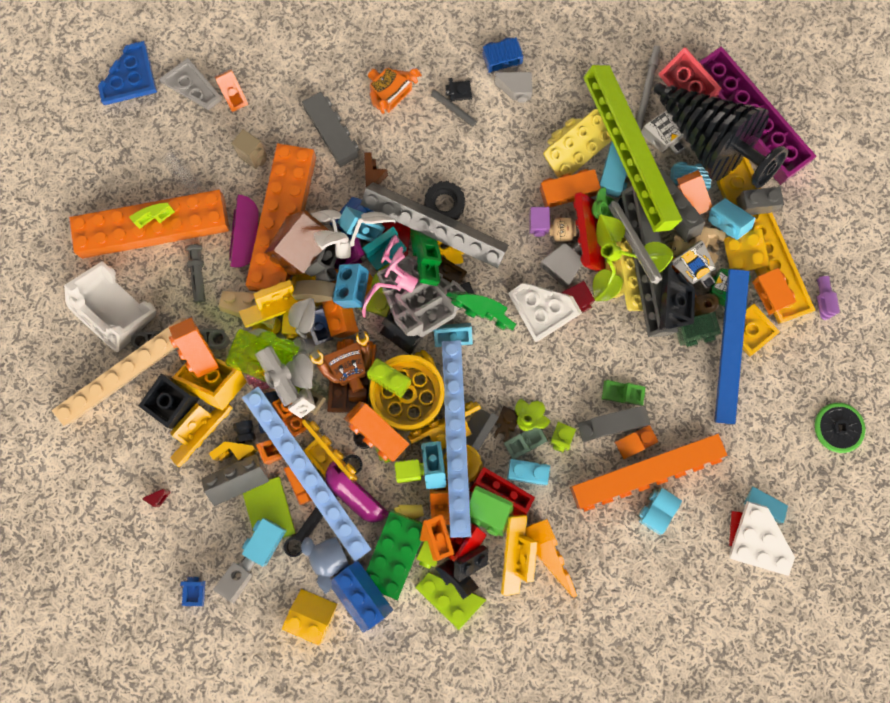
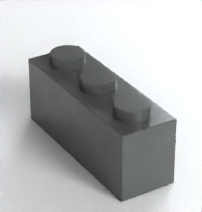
M257 453L201 478L204 493L214 506L269 482L266 468Z

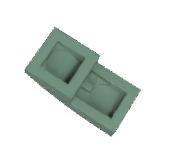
M533 428L506 441L504 445L512 459H517L544 444L548 439L542 429Z

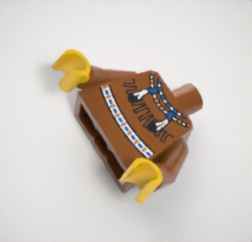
M364 331L366 336L364 339H360L357 333L356 343L323 356L317 350L320 355L317 359H314L310 354L311 360L316 363L324 377L333 383H340L341 386L349 383L352 392H357L364 388L360 378L367 375L366 371L370 369L372 352L366 331Z

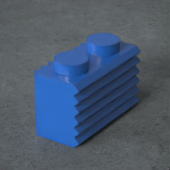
M508 37L497 43L489 42L483 46L482 50L488 73L523 63L524 56L517 37Z

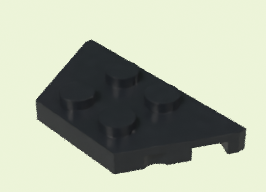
M672 261L663 270L659 327L661 331L694 324L695 288L686 280L681 272H675L671 267L673 265Z

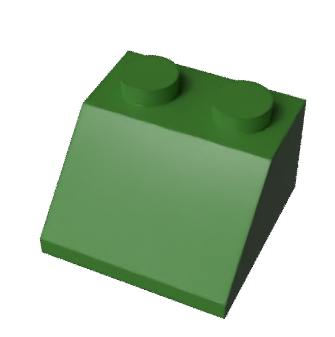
M476 486L470 500V523L478 528L483 527L487 529L486 531L493 536L499 535L503 537L507 530L508 517L513 516V502Z

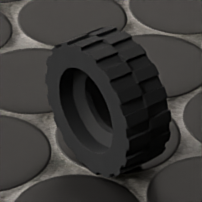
M439 181V183H434L432 187L428 188L425 194L424 205L454 220H458L465 208L464 192L453 182ZM447 194L453 198L454 205L450 210L441 211L437 208L435 202L440 195Z

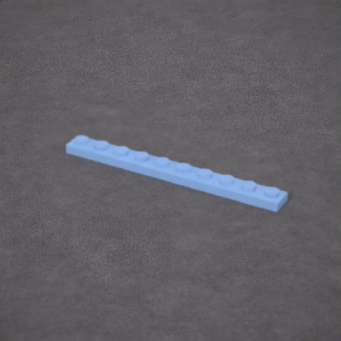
M461 340L442 341L450 537H471Z
M256 387L243 396L242 399L354 562L372 549L260 387Z

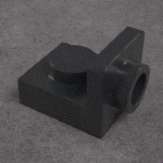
M449 78V83L445 85L446 96H450L451 102L472 99L470 80L453 82V79Z

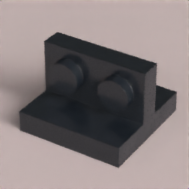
M392 313L386 316L381 323L384 326L380 334L409 355L414 352L423 338L418 335L407 336L395 323Z

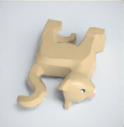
M704 226L701 235L689 240V243L675 235L674 242H670L669 245L671 246L674 258L700 240L704 242L706 248L709 246L713 252H717L719 245L716 242L717 240L724 241L726 233L716 228ZM708 250V253L715 265L718 259V255Z

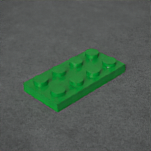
M393 510L388 515L366 572L383 595L398 601L422 542L420 541L423 523Z

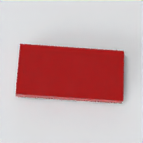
M579 192L575 194L573 205L578 218L576 219V226L580 233L578 242L582 248L581 262L583 266L599 272L606 269L605 257L601 255V247L597 242L596 230L598 219L592 214V206L596 200Z

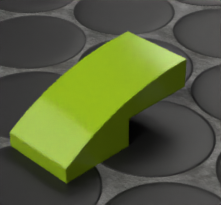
M159 203L141 209L129 218L140 229L154 218L161 223L175 211L168 203Z

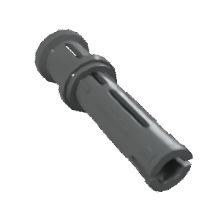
M198 244L185 247V251L188 253L187 266L191 272L194 303L206 301L202 267L204 265V261L201 258L202 245Z

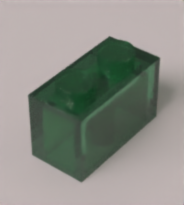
M715 312L695 316L694 324L678 327L677 337L680 346L686 345L688 348L698 345V341L704 340L705 343L715 341L716 337L722 334Z

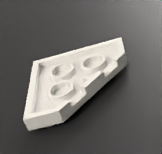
M522 283L508 293L535 342L543 339L582 313L573 296L528 283Z
M747 501L730 550V559L789 576L795 557L770 510L766 506Z

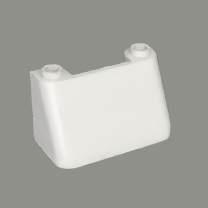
M101 261L64 285L65 302L68 308L112 350L119 352L131 342V338L135 333L141 332L156 316V309L150 302L143 301L139 304L115 282L116 273L114 269Z

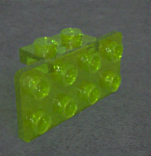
M239 329L236 332L225 364L266 382L265 372L255 354L268 346H272L281 364L286 365L288 362L293 361L292 357L297 355L300 347L294 345V342L276 337V334L270 331H263L256 336L243 329ZM294 386L297 392H299L300 388Z

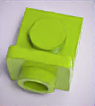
M557 422L549 444L553 445L554 450L562 453L564 450H570V444L576 429Z

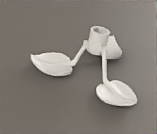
M322 210L310 213L319 222H332L334 232L329 230L316 232L314 239L322 250L331 244H335V256L341 259L351 257V246H354L361 223H395V219L385 213H364L358 219L350 241L345 233L337 231L335 219H340V212Z

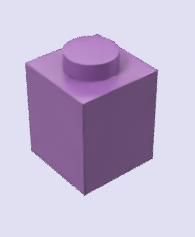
M531 207L529 211V234L543 237L550 230L549 207Z

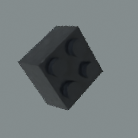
M160 374L138 406L166 428L173 429L200 398L174 381L171 376Z

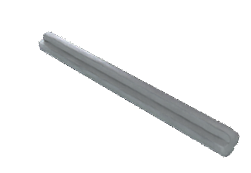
M612 201L608 205L612 216L623 222L625 226L624 236L651 283H659L662 280L661 274L619 203Z

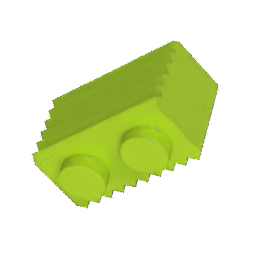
M377 358L367 372L369 380L372 379L379 386L382 385L386 390L389 389V392L392 391L399 398L403 397L411 384L409 377Z
M412 459L407 462L405 460L399 463L395 462L396 480L398 483L421 481V476H425L423 463H419L418 459L415 461Z

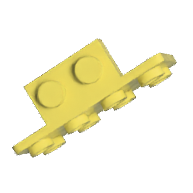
M598 109L592 110L583 119H569L562 129L553 132L552 137L547 141L550 146L543 152V155L557 178L564 174L570 173L572 175L612 141Z
M625 237L621 241L616 242V246L620 247L621 250L632 253V248ZM622 255L619 260L612 261L616 269L615 275L620 276L623 280L622 288L614 298L625 295L626 306L629 311H643L633 257ZM605 262L606 269L612 272L609 264Z

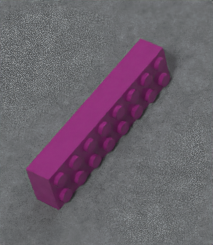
M722 46L699 61L722 88L716 97L756 106V108H764L769 111L768 123L754 149L765 157L779 146H783L788 150L784 163L773 176L779 185L793 177L817 157Z

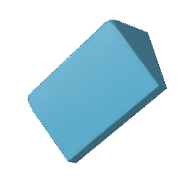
M471 323L442 325L434 330L435 347H442V341L461 340V345L473 344Z
M752 486L744 504L746 505V502L750 501L766 506L776 522L784 523L788 505Z

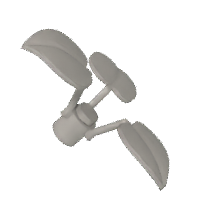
M309 298L296 302L290 308L288 314L289 324L295 327V332L301 336L295 338L292 343L269 342V332L261 328L252 330L245 340V350L249 357L255 361H258L255 354L267 348L268 345L293 347L299 353L292 357L293 361L288 362L286 366L291 373L290 380L293 385L305 389L313 388V363L306 354L314 350L315 343L313 339L307 338L306 333L311 330L314 323V299Z

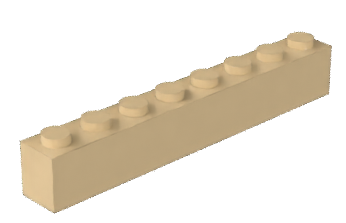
M181 318V319L177 320L176 322H174V323H173L172 325H170L169 327L174 326V325H176V324H178V323H180V322L186 320L187 318ZM169 327L55 407L52 412L61 424L66 426L74 422L178 348H174L169 340V337L172 336Z

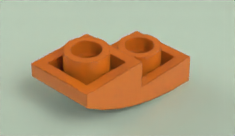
M278 399L272 403V406L295 438L306 431L307 428L303 425L302 418L289 411L288 407L292 403L284 407L281 400Z

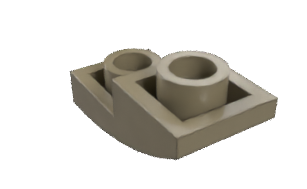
M322 280L297 281L292 296L295 300L313 298L316 303L331 301L334 297L336 283Z

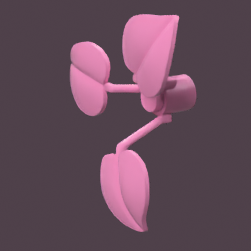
M396 235L391 238L386 247L381 263L383 264L384 260L390 263L385 277H388L391 270L398 274L395 280L398 285L375 283L363 303L362 315L365 318L366 305L380 287L393 288L399 291L403 288L411 293L418 281L417 278L408 274L397 265L399 261L405 258L403 247L397 250L392 260L389 258L390 249L399 242Z

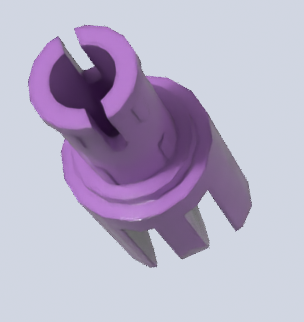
M822 276L817 279L820 292L817 296L820 317L823 320H828L839 314L840 308L837 293L833 292L831 288L830 277Z

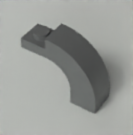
M646 406L617 411L578 423L583 442L651 425Z

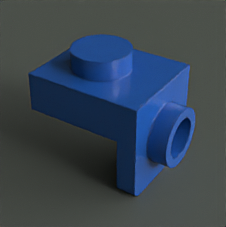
M187 577V581H181L180 586H183L182 606H204L206 581H199L200 577Z

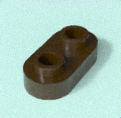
M706 293L695 297L694 318L717 310L720 305L719 297L714 293ZM706 301H711L712 306H707Z

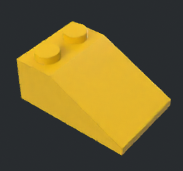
M217 358L219 368L200 378H197L194 372L190 373L186 364L172 377L174 381L197 397L220 410H224L247 383L239 367Z

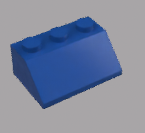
M358 560L331 580V589L362 633L371 629L393 611Z

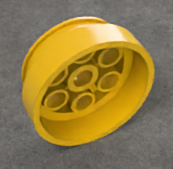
M399 355L385 361L384 363L399 372L405 373L411 379V384L407 390L413 392V397L406 400L403 397L399 398L396 394L385 396L383 394L385 387L383 388L382 385L379 386L378 383L376 384L375 381L371 380L369 396L374 411L392 428L398 430H417L431 423L439 414L444 402V383L438 370L429 361L415 355ZM423 376L426 381L424 384L418 385L415 383V378ZM423 394H430L432 400L429 403H424L421 400ZM398 405L401 410L398 414L394 415L390 413V407ZM417 408L420 411L419 416L416 418L410 417V409Z

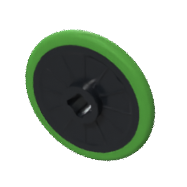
M831 403L823 407L817 414L815 433L818 440L827 449L837 453H847L855 450L862 443L865 437V423L860 413L852 406L845 403ZM838 424H841V425H842V430H843V431H839V430H838V429H839Z

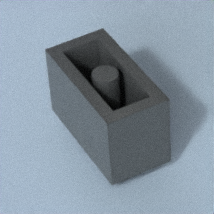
M781 187L745 190L736 198L737 206L750 215L774 213L784 205Z

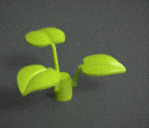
M602 214L599 216L597 223V242L601 247V255L607 258L606 263L609 264L612 272L608 269H603L594 277L593 297L598 302L614 298L622 288L623 280L620 276L615 275L616 269L612 261L619 260L622 255L637 258L635 254L623 251L620 247L616 246V242L621 241L625 235L623 222L617 218ZM650 242L644 246L659 272L663 271L673 259L672 250L663 243Z

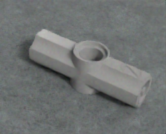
M272 346L257 352L255 356L265 372V380L272 389H275L284 407L301 398L290 380L291 373L285 364H281Z

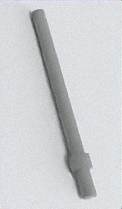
M658 45L653 47L651 58H649L647 64L649 68L636 120L640 131L642 130L655 70L659 65L658 57L661 47Z

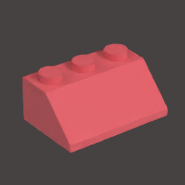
M686 47L658 74L667 86H675L678 89H686L689 92H698L699 95L707 94L710 95L709 98L717 96L722 89Z

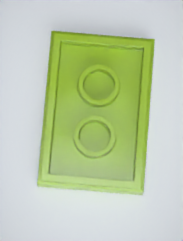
M280 477L270 479L269 482L243 493L252 530L258 520L261 521L263 518H267L287 530L283 538L296 534Z

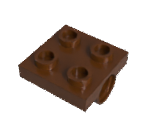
M368 375L360 378L364 388L357 392H352L349 383L341 386L340 383H333L329 380L327 412L349 413L359 401L367 404Z

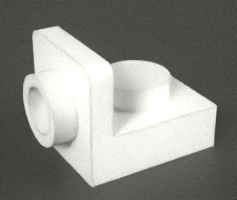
M305 388L298 392L301 398L292 402L288 407L289 411L300 418L316 408L311 391Z

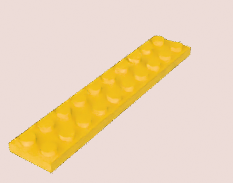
M744 157L741 163L733 171L731 170L726 177L716 181L723 199L726 198L736 206V198L743 191L761 189V187L756 188L751 183L754 171L747 158ZM773 213L752 215L756 219L753 228L749 232L758 229L763 230L770 262L769 267L755 270L757 277L779 268L786 277L789 289L795 294L796 302L773 313L777 323L781 324L816 311Z

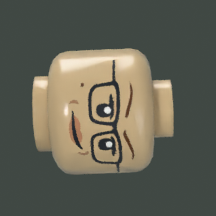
M556 218L553 225H550V236H554L556 242H571L573 237H576V222H573L572 218Z

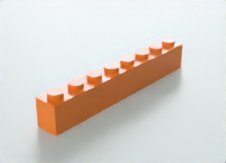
M719 434L571 486L570 490L577 509L583 508L585 512L594 509V504L601 502L602 505L613 502V497L620 495V498L632 495V490L638 489L640 492L649 489V484L656 482L657 485L668 482L667 478L673 475L676 479L687 475L685 472L692 469L693 472L704 469V464L710 462L711 466L723 462L722 458L728 455Z

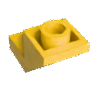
M223 442L209 452V455L213 460L223 461L231 455L229 452L232 451L237 460L241 461L254 455V452H257L258 449L252 445Z

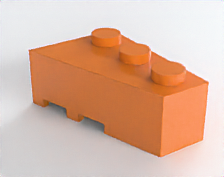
M359 401L344 417V420L350 424L348 427L355 434L360 433L365 437L363 441L369 447L375 446L379 450L377 454L385 461L389 459L394 462L409 445L403 437L366 403Z

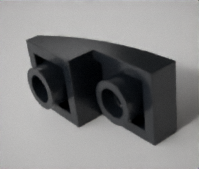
M450 559L435 568L446 585L452 582L462 599H465L479 588L470 576L460 582L454 578V562Z

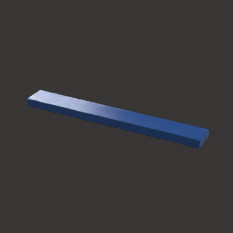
M728 270L715 423L736 424L750 271Z

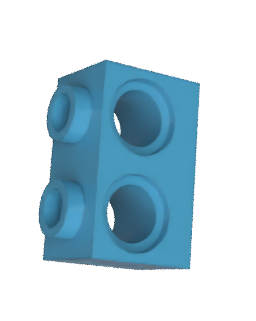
M360 264L339 265L333 302L343 308L363 307L369 270Z

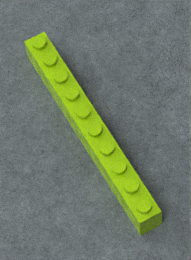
M592 65L583 78L653 232L670 231L682 221L680 213L610 65Z

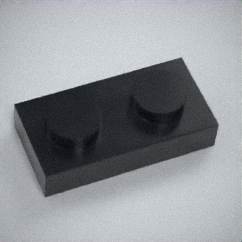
M481 545L455 560L454 578L460 582L488 565V547Z

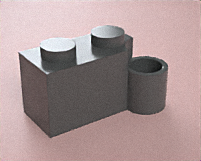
M335 244L325 247L305 271L310 277L316 275V280L329 282L337 279V272L334 269L337 260Z

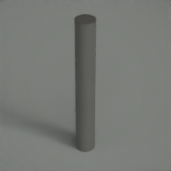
M433 90L431 93L433 98L472 127L477 124L474 118L438 91Z

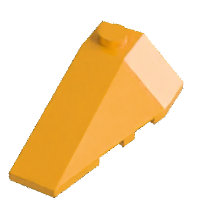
M543 519L526 526L525 536L537 542L536 556L570 596L576 597L577 594L567 569L563 568V557L559 550L555 549V546L558 544L548 519Z

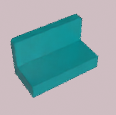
M394 227L362 248L366 258L376 271L389 263L387 260H384L382 264L381 260L391 238L394 235L398 236V232ZM400 239L390 249L389 258L391 260L400 247H403V253L407 250Z

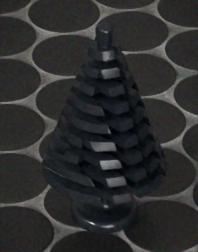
M662 83L655 85L654 92L657 95H661L660 102L662 105H666L668 114L673 115V122L677 124L686 142L690 143V148L695 152L698 160L702 161L701 164L708 171L711 180L718 181L726 177L745 157L758 166L752 176L751 183L756 188H760L776 174L784 163L788 150L783 146L776 147L766 157L754 149L768 123L769 111L767 109L756 108V106L745 105L728 99H720V97L716 96L709 98L710 95H699L698 92H689L686 89H678L675 86H668L666 88Z

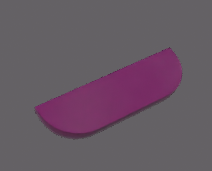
M238 194L236 209L233 212L229 251L230 267L234 268L244 267L251 262L259 219V211L254 201L247 196Z
M334 460L330 463L326 470L325 479L330 490L366 522L377 523L388 517L389 512L357 481L350 480Z

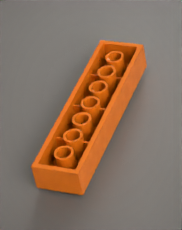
M277 143L245 284L250 291L258 292L261 289L272 287L291 278V275L285 272L284 267L270 260L265 251L286 217L301 212L306 208L316 162L314 149Z
M220 189L69 217L73 250L82 259L230 231L225 197ZM159 203H168L175 211L161 223L154 218L140 229L129 218L139 210Z

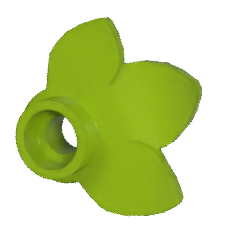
M520 399L516 403L517 424L521 430L544 429L549 425L550 420L543 416L545 413L543 402L533 401L528 404L523 399Z

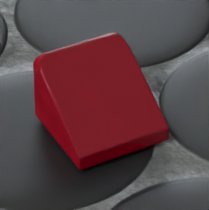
M161 489L142 499L152 507H160L171 492L168 489Z

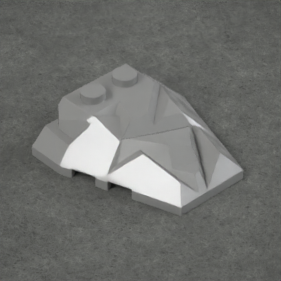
M410 256L403 258L397 265L418 279L413 291L410 293L403 288L399 291L393 288L382 287L395 323L407 336L418 335L420 337L427 335L456 316V311L460 308L451 304L452 300L446 296L448 292H466L457 282L453 280L449 282L443 279L441 273H439L440 283L437 286L419 283L417 260ZM388 267L377 273L380 283L398 285L395 282L398 274L391 270L388 277H385Z

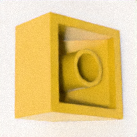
M301 589L288 612L282 630L320 645L338 604Z

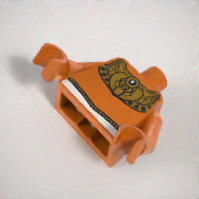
M386 68L380 74L376 69H372L368 74V78L372 81L370 84V98L373 107L379 109L382 114L385 113L384 109L389 113L412 91L411 81L415 84L418 82L417 77H422L420 71L417 68L411 71Z

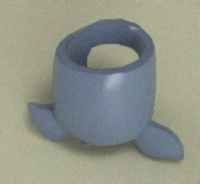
M309 537L303 540L301 551L304 555L309 556L310 565L318 576L317 584L326 594L332 587L330 577L349 567L346 555L336 537L314 545L313 540Z

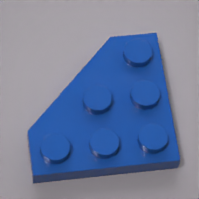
M141 41L126 45L122 56L109 69L106 79L102 80L98 85L101 102L104 106L157 93L146 43Z

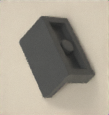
M483 409L475 411L467 424L472 435L466 437V445L472 446L478 452L499 417L493 413L489 414Z

